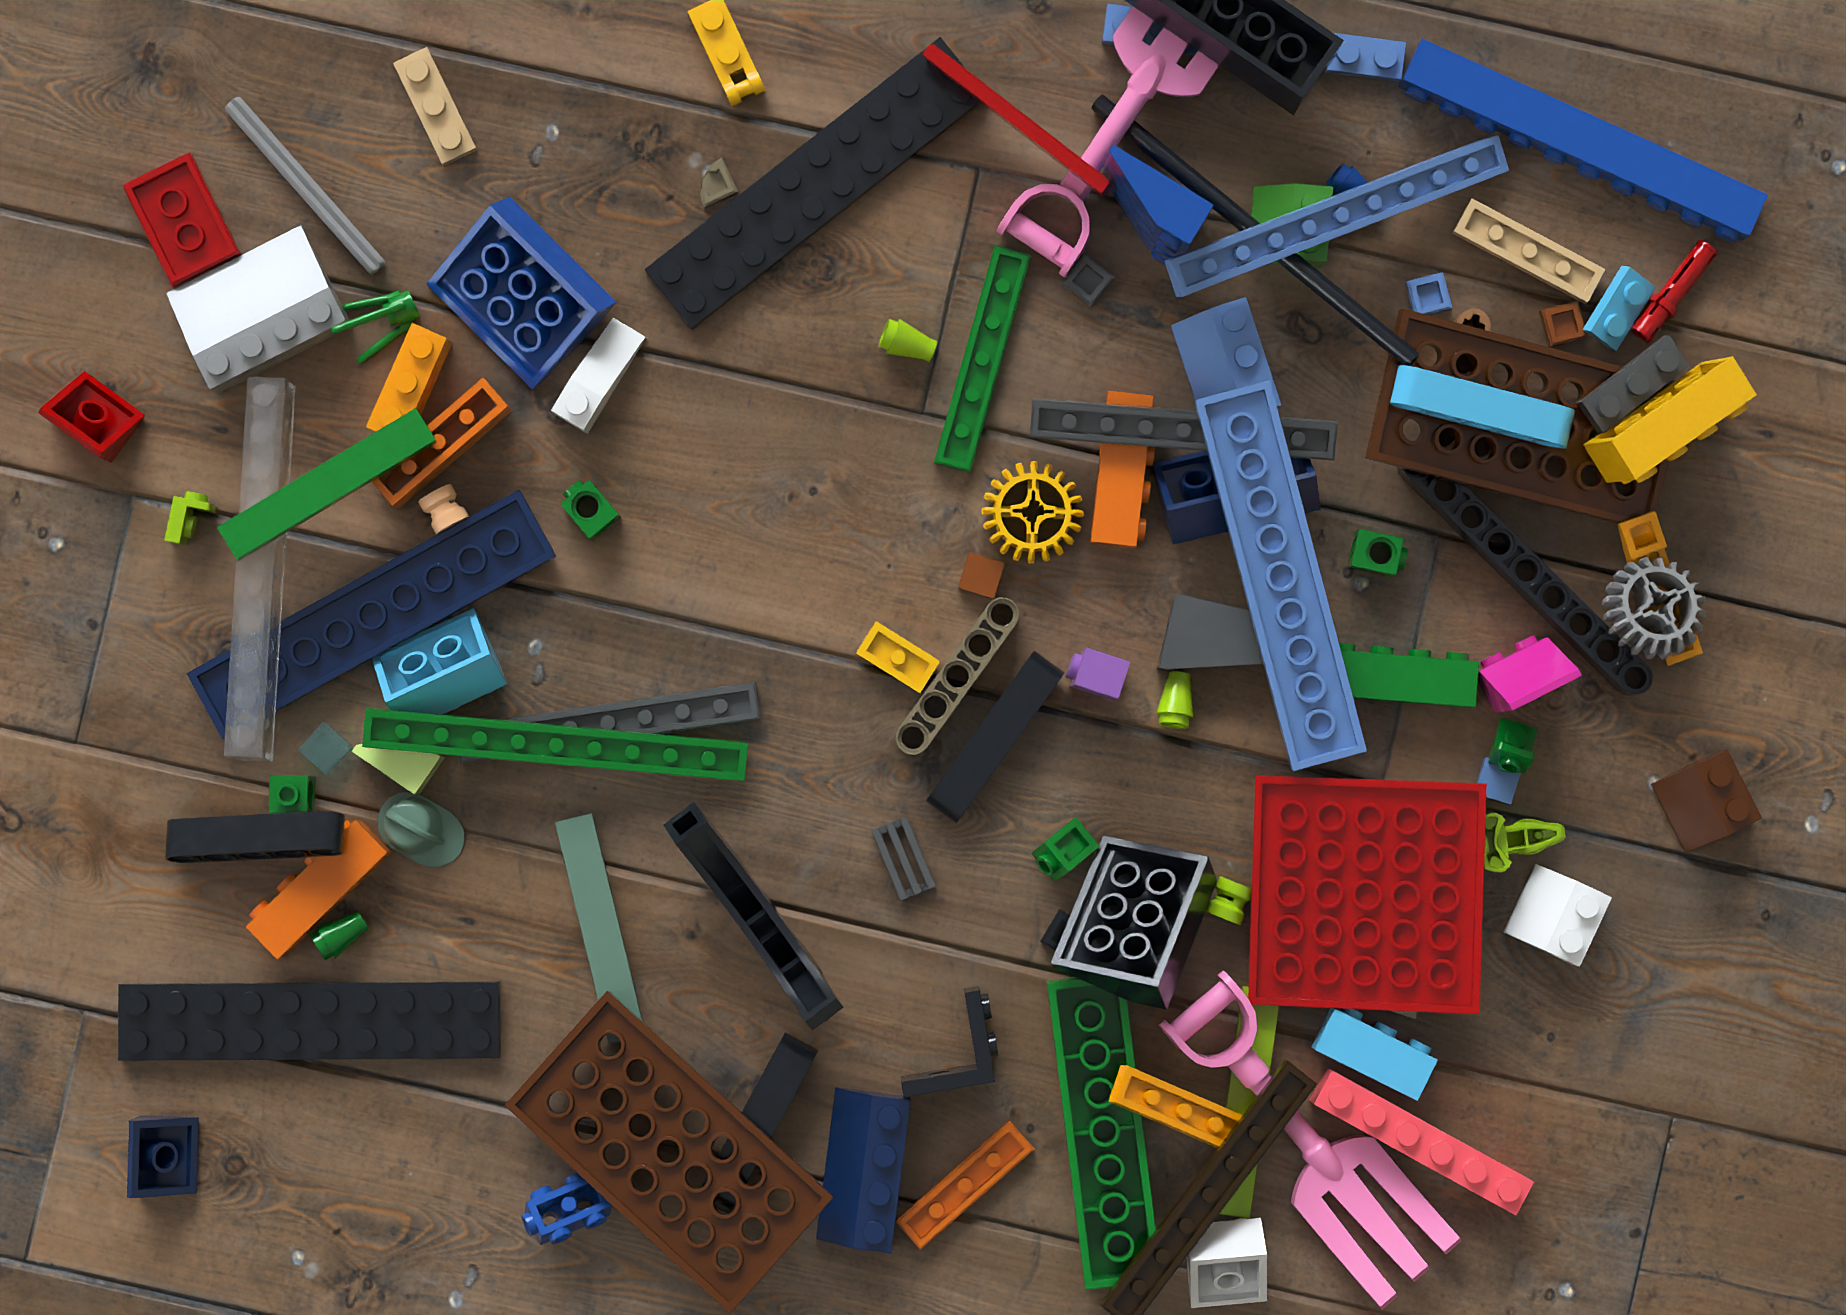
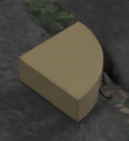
M722 158L715 161L709 167L703 178L700 196L704 209L739 194Z

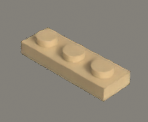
M425 47L394 62V67L442 165L446 166L477 151L429 49Z

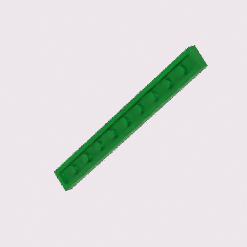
M366 708L362 747L745 781L748 743Z

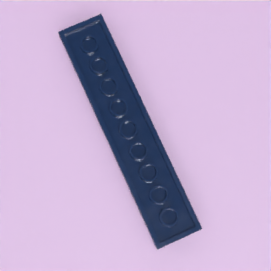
M517 490L186 674L221 738L226 740L556 558L557 555L522 492Z

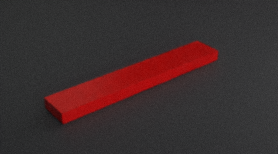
M930 44L922 54L926 61L1105 198L1112 189L1109 179L936 45Z

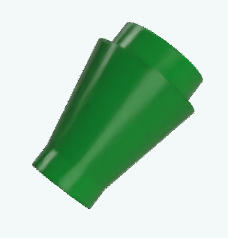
M357 910L350 915L316 926L317 931L309 936L326 961L332 956L336 959L359 936L368 931L369 928Z

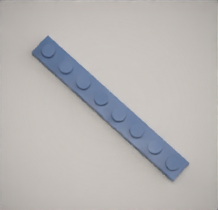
M1107 3L1102 44L1114 45L1112 36L1131 10V6ZM1154 21L1143 42L1150 46L1164 27ZM1334 33L1343 39L1344 42L1324 73L1393 82L1401 81L1406 42ZM1188 45L1183 54L1195 56L1198 50Z

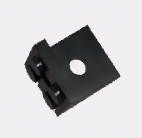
M979 986L964 988L976 1064L901 1076L903 1097L995 1082L991 1058L998 1057V1050L994 1031H986L985 1019L992 1018L988 993L980 995Z

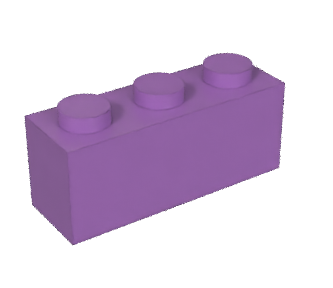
M1086 647L1081 651V654L1075 653L1072 656L1065 677L1072 679L1070 688L1113 702L1119 698L1130 662Z

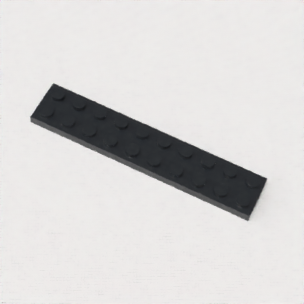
M941 37L931 44L936 45L963 66ZM925 48L645 269L646 273L693 330L981 102L926 61L922 55L927 49Z
M500 981L118 984V1061L500 1058Z

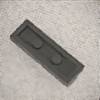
M1669 335L1663 336L1582 398L1577 404L1597 433H1604L1687 369L1690 364Z

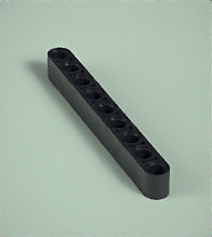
M1397 467L1401 478L1619 693L1628 696L1646 692L1650 688L1653 674L1649 666L1638 655H1631V648L1627 644L1618 646L1621 638L1617 634H1609L1610 627L1465 484L1427 474L1417 475L1408 469ZM1442 481L1450 485L1452 497L1449 501H1441L1436 497L1434 487L1437 482ZM1465 508H1472L1477 512L1479 523L1475 528H1469L1463 524L1461 514ZM1491 535H1500L1505 540L1506 549L1502 555L1494 554L1489 549L1488 542ZM1520 561H1525L1532 567L1533 575L1528 582L1520 580L1516 575V565ZM1548 587L1555 589L1560 597L1559 604L1554 609L1549 608L1543 602V592ZM1575 614L1581 615L1586 620V631L1582 635H1577L1570 629V619ZM1602 641L1610 643L1614 650L1613 657L1608 662L1602 661L1597 655V647ZM1629 668L1636 669L1641 677L1640 684L1635 689L1628 687L1624 681L1625 672Z

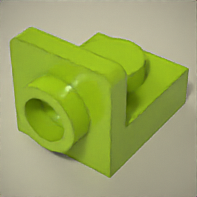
M186 491L184 498L173 496L164 541L186 546L187 538H193L197 525V517L192 516L193 509L212 513L216 512L217 506L207 503L208 495Z

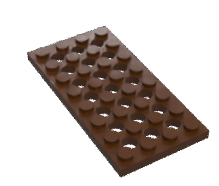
M1407 309L1399 310L1394 333L1418 353L1421 352L1425 345L1433 347L1437 353V360L1433 366L1429 367L1423 364L1419 355L1412 367L1572 408L1575 410L1567 448H1555L1395 407L1390 404L1397 369L1402 364L1389 354L1365 459L1617 524L1651 511H1656L1657 514L1668 466L1667 459L1655 466L1658 471L1650 478L1640 483L1636 480L1631 481L1630 492L1623 496L1618 493L1616 482L1607 483L1583 446V444L1589 441V435L1594 427L1577 402L1623 368L1622 366ZM1461 354L1468 356L1472 361V371L1468 376L1461 375L1456 369V360ZM1496 364L1503 365L1508 372L1507 381L1503 385L1496 384L1492 379L1491 372ZM1532 373L1538 374L1543 381L1542 391L1537 395L1531 393L1527 387V379ZM1671 380V381H1670L1669 383H1667L1664 387H1662L1660 390H1658L1655 394H1657V393L1660 392L1662 389H1664L1665 387H1667L1668 385H1670L1671 383H1673L1674 380ZM1568 382L1574 384L1578 390V398L1573 404L1566 402L1562 396V389ZM1409 419L1416 421L1420 427V435L1415 441L1408 440L1403 433V426ZM1445 428L1451 430L1456 438L1455 445L1451 450H1445L1439 443V435ZM1479 438L1486 439L1491 445V453L1485 460L1479 458L1474 450L1475 443ZM1515 447L1521 448L1526 454V463L1520 469L1514 467L1510 461V453ZM1551 456L1556 457L1562 467L1560 474L1556 478L1549 476L1545 469L1546 461ZM1586 465L1591 466L1597 476L1595 483L1591 487L1584 485L1581 481V471Z
M606 991L504 1105L729 1314L738 1307L834 1198L829 1191L610 991ZM608 1034L616 1035L621 1042L619 1052L611 1057L606 1056L600 1047L602 1039ZM640 1059L648 1065L649 1074L644 1081L635 1082L630 1078L628 1069L633 1061ZM585 1062L591 1064L595 1070L594 1080L588 1085L578 1083L575 1078L576 1068ZM665 1085L673 1087L677 1093L675 1104L669 1108L660 1106L656 1099L658 1090ZM611 1088L618 1089L623 1096L621 1107L615 1111L608 1110L603 1104V1096ZM558 1091L564 1092L569 1098V1107L561 1114L553 1112L549 1105L550 1097ZM692 1111L700 1112L705 1118V1126L697 1134L690 1133L684 1124L686 1116ZM638 1114L646 1115L651 1121V1130L643 1137L635 1135L631 1130V1121ZM585 1117L594 1119L597 1124V1133L589 1140L580 1137L577 1131L579 1121ZM720 1137L730 1139L734 1147L732 1155L725 1160L717 1158L713 1153V1144ZM666 1140H672L679 1146V1156L671 1163L663 1161L659 1155V1147ZM612 1143L622 1145L626 1153L624 1161L617 1166L611 1165L605 1157V1151ZM748 1163L757 1164L762 1171L761 1180L754 1186L745 1184L741 1178V1170ZM694 1166L703 1167L708 1175L707 1183L699 1189L693 1188L687 1181V1173ZM640 1169L649 1170L654 1178L652 1187L645 1192L638 1190L633 1183L634 1174ZM776 1189H783L790 1196V1205L783 1212L775 1211L769 1203V1197ZM722 1192H729L736 1199V1207L728 1215L720 1213L715 1206L716 1197ZM667 1195H675L681 1200L682 1210L676 1217L666 1216L661 1209V1203ZM750 1218H757L764 1224V1234L757 1241L748 1239L743 1231L745 1222ZM696 1221H703L710 1228V1237L702 1244L694 1242L689 1234L691 1225ZM724 1247L735 1249L739 1256L738 1264L731 1270L722 1268L718 1262V1254Z

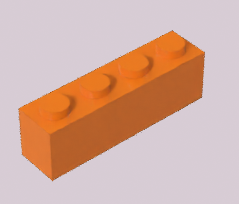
M481 378L427 425L437 443L378 477L372 483L393 507L400 509L513 410L490 383Z
M1108 391L1106 394L1107 404L1159 407L1153 405L1154 396L1117 391ZM1101 443L1089 544L1135 549L1137 541H1144L1146 519L1140 518L1141 503L1148 504L1151 481L1144 480L1145 467L1153 466L1155 447Z
M346 820L344 822L343 854L307 857L304 860L307 867L298 876L291 873L277 886L276 889L280 894L270 903L265 899L252 910L249 916L253 920L246 928L277 960L284 958L370 875L392 851L362 820H355L352 823Z

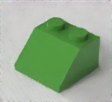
M1296 183L1254 186L1251 216L1258 222L1264 223L1332 197L1333 187ZM1329 240L1297 253L1313 267L1322 269L1327 263ZM1277 261L1269 263L1274 265H1281Z

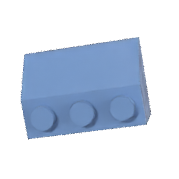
M1246 297L1210 308L1171 325L1195 400L1270 380L1277 409L1281 406Z

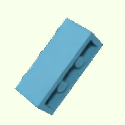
M1330 1008L1311 1048L1418 1101L1438 1061L1429 1055L1432 1048L1412 1038L1407 1045L1395 1039L1398 1031L1378 1021L1374 1028L1361 1022L1363 1014L1354 1009L1341 1008L1339 1011L1335 1008Z

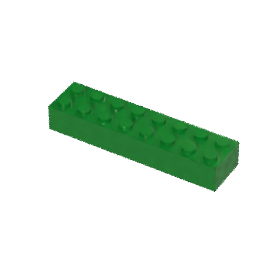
M1076 977L1046 981L1083 1282L1086 1290L1112 1287L1156 1230L1142 1116L1108 1102L1120 1065H1128L1135 1068L1127 1000Z

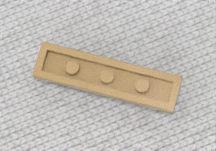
M1474 199L1469 201L1452 233L1583 304L1588 303L1605 271L1599 265Z

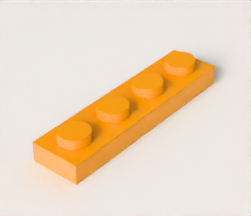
M1120 1065L1108 1101L1216 1148L1220 1146L1242 1117L1237 1112L1128 1065Z

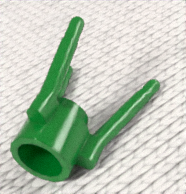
M399 290L387 295L346 303L343 306L346 311L382 305L383 308L332 327L334 334L387 316L391 326L399 324L398 327L357 358V363L362 364L370 357H373L401 334L407 332L413 320L420 318L409 290L399 293Z

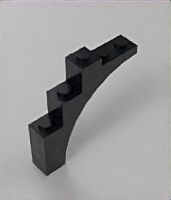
M695 802L663 824L676 846L707 883L754 946L811 1030L813 1031L844 1008L809 951L788 927L775 905L751 877L738 855Z

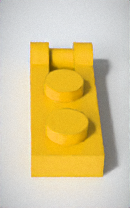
M710 0L688 10V15L731 106L741 103V98L751 93L758 95L765 92L766 89L724 0ZM744 71L747 79L734 85L731 76Z

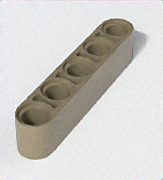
M999 597L992 600L984 609L896 733V742L902 752L908 755L920 754L935 738L1015 627L1019 619V610L1012 600ZM1005 605L1011 609L1013 619L1009 624L999 626L992 621L991 611L995 606ZM977 635L986 637L991 645L989 653L982 657L973 655L969 650V641ZM961 666L967 671L968 681L964 686L953 687L948 683L946 674L951 667ZM930 697H940L945 701V714L939 718H931L925 713L924 704ZM916 727L923 732L924 742L919 748L909 749L903 744L902 734L907 728Z

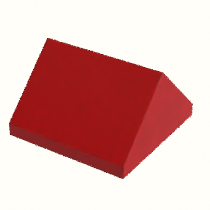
M86 371L81 373L44 404L38 412L96 456L111 463L145 417V414Z

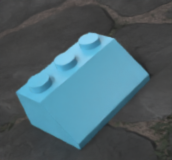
M474 608L426 629L372 658L385 703L390 710L442 715L507 685L500 662Z

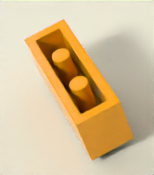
M414 323L411 324L366 428L376 432L415 408L420 415L422 414L453 344L450 340Z

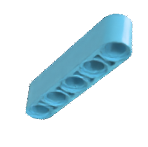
M1404 365L1398 366L1390 404L1395 407L1555 448H1567L1575 413L1574 409Z

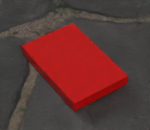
M190 152L122 185L173 288L242 255Z

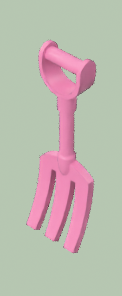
M1135 7L1131 8L1112 36L1118 56L1132 76L1127 82L1126 91L1081 157L1098 172L1105 165L1112 145L1117 146L1145 103L1153 99L1157 92L1174 97L1200 96L1220 66L1200 51L1195 54L1185 69L1179 66L1177 63L1189 44L1166 28L1161 30L1150 46L1144 43L1143 39L1154 23V20ZM1070 171L1067 172L1059 185L1040 184L1030 188L1014 201L999 224L996 233L1004 236L1008 232L1061 268L1059 274L1066 278L1083 254L1090 238V217L1083 202L1092 189ZM1043 195H1057L1069 200L1078 209L1082 218V233L1077 245L1073 248L1020 213L1021 210L1031 200Z
M1222 971L1217 975L1220 981L1170 1024L1164 1020L1159 1026L1175 1047L1192 1061L1211 1068L1228 1066L1243 1086L1250 1088L1258 1096L1271 1076L1268 1073L1269 1068L1251 1047L1257 1032L1256 1012L1243 991L1225 971ZM1235 1000L1241 1010L1242 1025L1239 1035L1233 1044L1218 1054L1210 1055L1196 1053L1190 1049L1185 1041ZM1297 1110L1285 1126V1132L1302 1151V1158L1307 1163L1295 1183L1291 1204L1381 1310L1398 1297L1397 1293L1323 1200L1322 1196L1329 1191L1413 1282L1429 1270V1266L1387 1215L1353 1169L1361 1164L1445 1255L1461 1242L1460 1237L1371 1135L1348 1136L1329 1143L1326 1138L1318 1135L1299 1110Z

